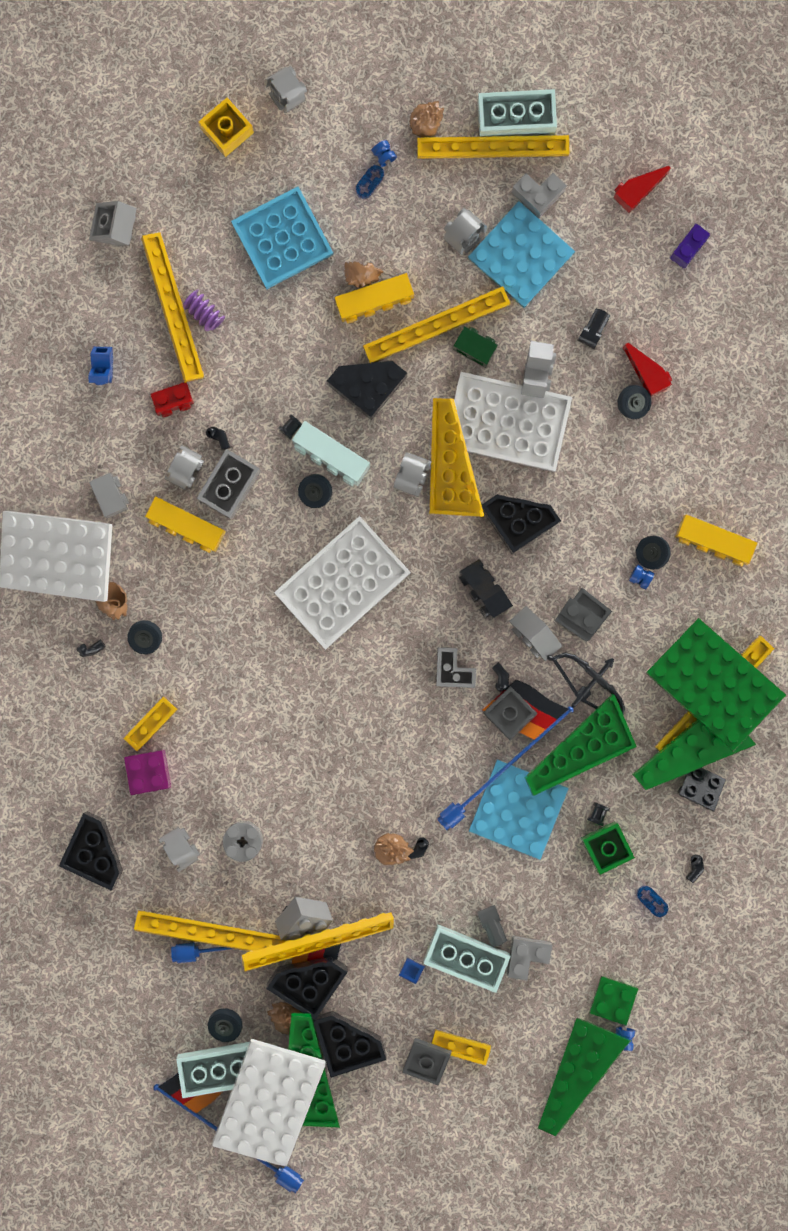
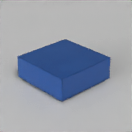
M407 957L399 976L416 984L425 966Z

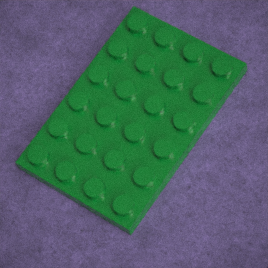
M699 618L646 672L653 681L733 752L786 697L782 690Z

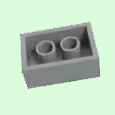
M226 449L197 499L232 520L261 470Z

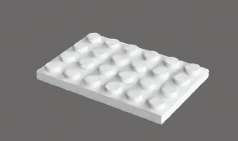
M460 372L454 402L467 452L555 472L572 397L548 391L545 392L544 398L521 395L522 385Z
M3 511L0 587L102 602L107 601L112 524Z
M359 516L274 593L326 650L411 572Z
M251 1039L212 1146L287 1167L326 1065L325 1060Z

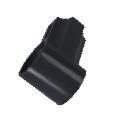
M596 308L577 341L595 349L610 315L606 311Z

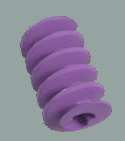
M199 289L195 290L186 298L183 308L185 310L189 309L188 313L194 315L193 318L195 320H199V325L204 326L205 331L216 329L224 321L225 316L219 318L220 311L213 312L215 305L213 304L208 307L207 305L210 300L202 301L204 294L197 296Z

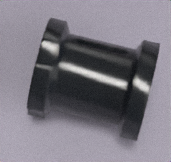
M292 414L289 416L290 419L278 428L290 440L292 435L302 425Z
M594 802V809L587 820L604 826L603 821L610 808Z

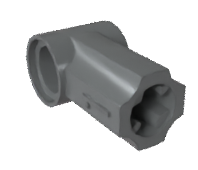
M495 905L478 911V917L487 932L492 947L505 943L507 938L501 926V919Z

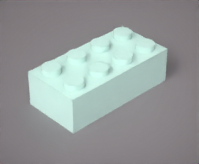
M555 89L478 93L479 137L555 134L557 129Z
M306 421L303 422L292 439L297 452L302 455L309 454L314 463L319 466L323 463L327 466V471L335 476L340 474L343 476V481L352 487L354 484L357 486L360 484L370 468V462Z
M437 924L423 963L497 993L511 956L506 951Z
M250 1042L178 1054L176 1060L182 1098L232 1090Z

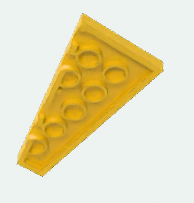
M433 398L429 514L484 517L454 399Z

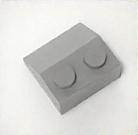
M120 201L96 203L89 240L116 246L129 245L132 239V229L136 219L137 208Z

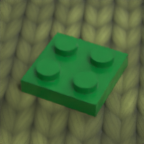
M601 976L589 1013L627 1026L638 988Z

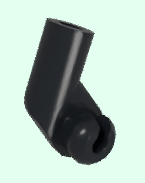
M210 427L206 430L208 438L219 441L221 450L230 448L224 430L217 427Z
M100 639L88 648L85 644H81L77 647V652L80 653L81 657L92 656L106 646Z
M498 662L492 669L498 675V682L495 684V687L498 691L502 692L509 686V673Z
M420 837L417 840L413 849L414 852L408 856L410 860L424 856L429 847L428 840L424 837Z
M696 854L690 859L692 871L686 876L692 883L704 872L703 858Z

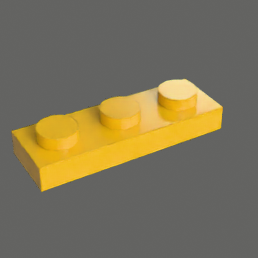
M163 696L123 739L138 752L178 709Z
M436 1029L431 1044L451 1050V1056L485 1066L491 1050V1045Z

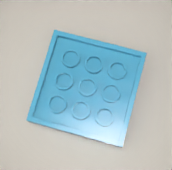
M299 186L231 221L266 289L334 255Z
M518 201L468 256V259L498 286H503L505 292L525 308L570 259L575 251Z
M496 760L489 780L507 763ZM511 765L485 788L469 832L541 860L569 788L558 784L533 796L524 778L530 772Z

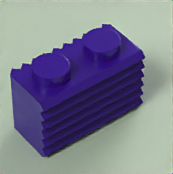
M695 223L673 252L670 259L680 267L686 268L708 240L710 233Z

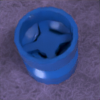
M387 140L379 142L371 149L374 156L378 157V163L381 167L386 166L385 162L388 159L390 162H393L397 158L395 152L391 151Z
M637 564L629 581L633 584H639L641 588L646 590L655 573L646 571Z
M616 1027V1034L632 1040L635 1037V1030L627 1028V1031L622 1030V1027ZM632 1041L626 1046L624 1051H633L634 1044Z

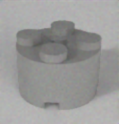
M291 66L284 67L265 79L266 88L270 86L271 89L270 97L279 110L284 109V113L305 102L304 93L307 92L306 86L303 82L298 81L296 73Z
M463 208L458 213L457 218L453 222H448L444 227L446 232L444 240L458 253L463 255V251L468 253L481 240L479 235L481 232L485 234L487 225L470 210Z
M181 445L180 449L183 451L181 454L177 452L167 471L171 474L169 477L165 476L164 479L185 490L186 487L191 488L195 480L192 476L195 470L200 471L204 461L201 459L202 455Z
M406 452L393 487L419 497L422 490L420 484H425L424 482L428 476L425 471H429L432 461Z
M240 821L233 824L227 829L223 837V848L227 856L239 862L253 859L260 852L263 845V835L260 829L249 821ZM242 836L248 841L244 846H242L241 842H238Z
M177 827L158 839L160 843L165 842L163 849L173 865H179L177 868L178 872L199 860L198 856L200 855L194 844L190 846L187 841L190 837L184 827L182 829Z

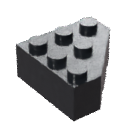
M393 361L338 366L326 382L329 387L372 420L407 378V372Z
M499 494L482 504L483 513L511 555L561 522L552 506L548 504L506 497Z
M478 559L459 572L461 576L458 578L464 587L468 585L471 592L469 595L474 603L478 601L481 608L479 611L484 619L489 618V620H492L513 605L500 585H494V577L487 569L483 568V563Z
M87 811L82 814L59 867L112 891L120 879L123 868L105 819Z
M332 956L279 966L268 980L266 989L302 1013L311 1014L312 1019L316 1020L348 973V968Z
M334 1011L321 1014L316 1020H313L331 1078L387 1060L382 1038L376 1033Z

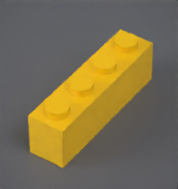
M405 273L334 298L342 322L352 323L358 320L357 317L363 315L365 317L373 316L376 314L375 311L380 309L388 311L393 309L395 304L406 305L412 302L411 299L414 298V292L408 275Z
M156 496L145 516L150 519L149 524L157 528L162 525L166 527V532L174 536L178 533L184 536L182 540L192 545L196 542L201 545L200 549L208 553L211 550L216 552L226 532Z
M687 514L683 516L675 535L676 538H679L678 542L684 545L694 544L697 546V550L705 553L709 550L715 553V557L723 560L729 558L733 560V564L743 567V564H750L758 543Z

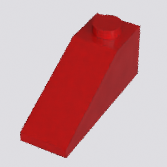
M666 166L628 179L625 184L621 182L614 191L616 193L613 198L630 214L666 177L671 167Z
M626 343L623 346L641 384L649 391L651 397L672 385L671 375L668 371L665 372L662 366L630 343Z

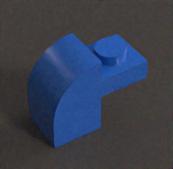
M93 346L90 353L91 370L88 375L89 383H95L96 385L112 383L113 347Z

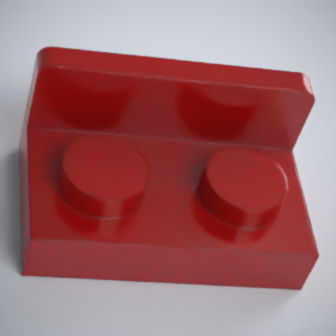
M187 382L150 394L156 414L162 417H168L173 414L172 411L178 409L180 411L188 410L191 408L190 405L194 404Z

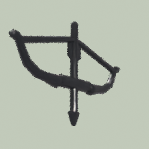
M565 652L553 657L547 656L549 661L554 662L577 697L571 705L573 708L580 701L594 709L599 707L587 701V698L591 695L590 689L597 682L609 693L615 695L624 716L625 706L622 697L613 685H610L602 678L609 667H613V658L606 660L604 667L597 673L589 666L588 662L575 654ZM564 657L573 659L593 680L587 687L582 686L577 692L557 659Z

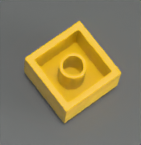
M228 97L198 122L200 129L225 157L254 133L250 122Z

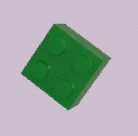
M616 821L581 837L599 875L635 858Z

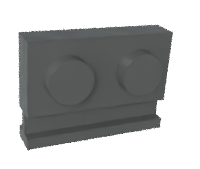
M570 597L554 621L587 642L602 618Z

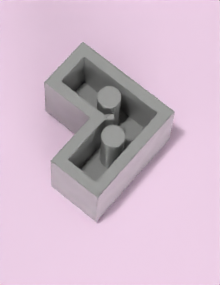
M526 173L513 186L511 193L536 217L540 218L565 192L567 185L552 173L539 186Z
M531 341L525 364L521 395L544 398L545 392L550 390L551 380L548 379V375H552L553 364H555L556 353H553V344Z
M527 606L509 621L514 627L511 630L518 638L522 636V641L529 648L532 647L530 651L536 658L540 656L544 661H547L548 655L552 656L562 647L549 627Z
M437 648L436 686L475 688L476 668H457V648Z
M295 897L275 920L281 940L287 941L301 938L307 930L321 932L330 925L333 919L327 902Z
M512 936L511 957L507 968L508 978L527 981L530 961L550 964L552 943L550 941Z

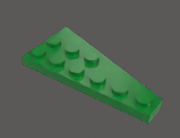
M612 694L524 777L533 796L637 747L615 695Z
M696 720L632 775L644 790H648L753 747L756 744L748 736L733 752Z
M291 1013L288 1050L322 1059L311 1014ZM325 1067L302 1126L340 1128Z
M576 1018L538 1129L557 1136L632 1040L583 1019Z

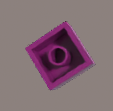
M165 750L124 757L130 795L171 788Z

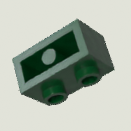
M464 326L453 346V350L486 368L498 344L489 336L483 337L479 335V331L475 328Z

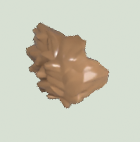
M439 101L419 104L413 109L409 121L413 134L420 138H425L437 133L444 108L439 107Z
M355 261L353 263L345 262V281L348 282V285L363 288L365 284L372 285V283L378 282V276L384 271L374 267L369 262L364 266Z
M109 582L107 601L95 602L98 609L109 618L119 620L121 615L126 616L128 610L126 604L127 594L121 586L114 582Z
M394 833L382 835L374 845L375 857L383 865L402 864L405 861H409L410 858L408 856L414 852L412 848L408 847V842H405L401 835Z
M273 1003V1009L267 1011L268 1015L271 1016V1022L274 1023L277 1031L289 1036L291 1013L302 1012L289 1003Z

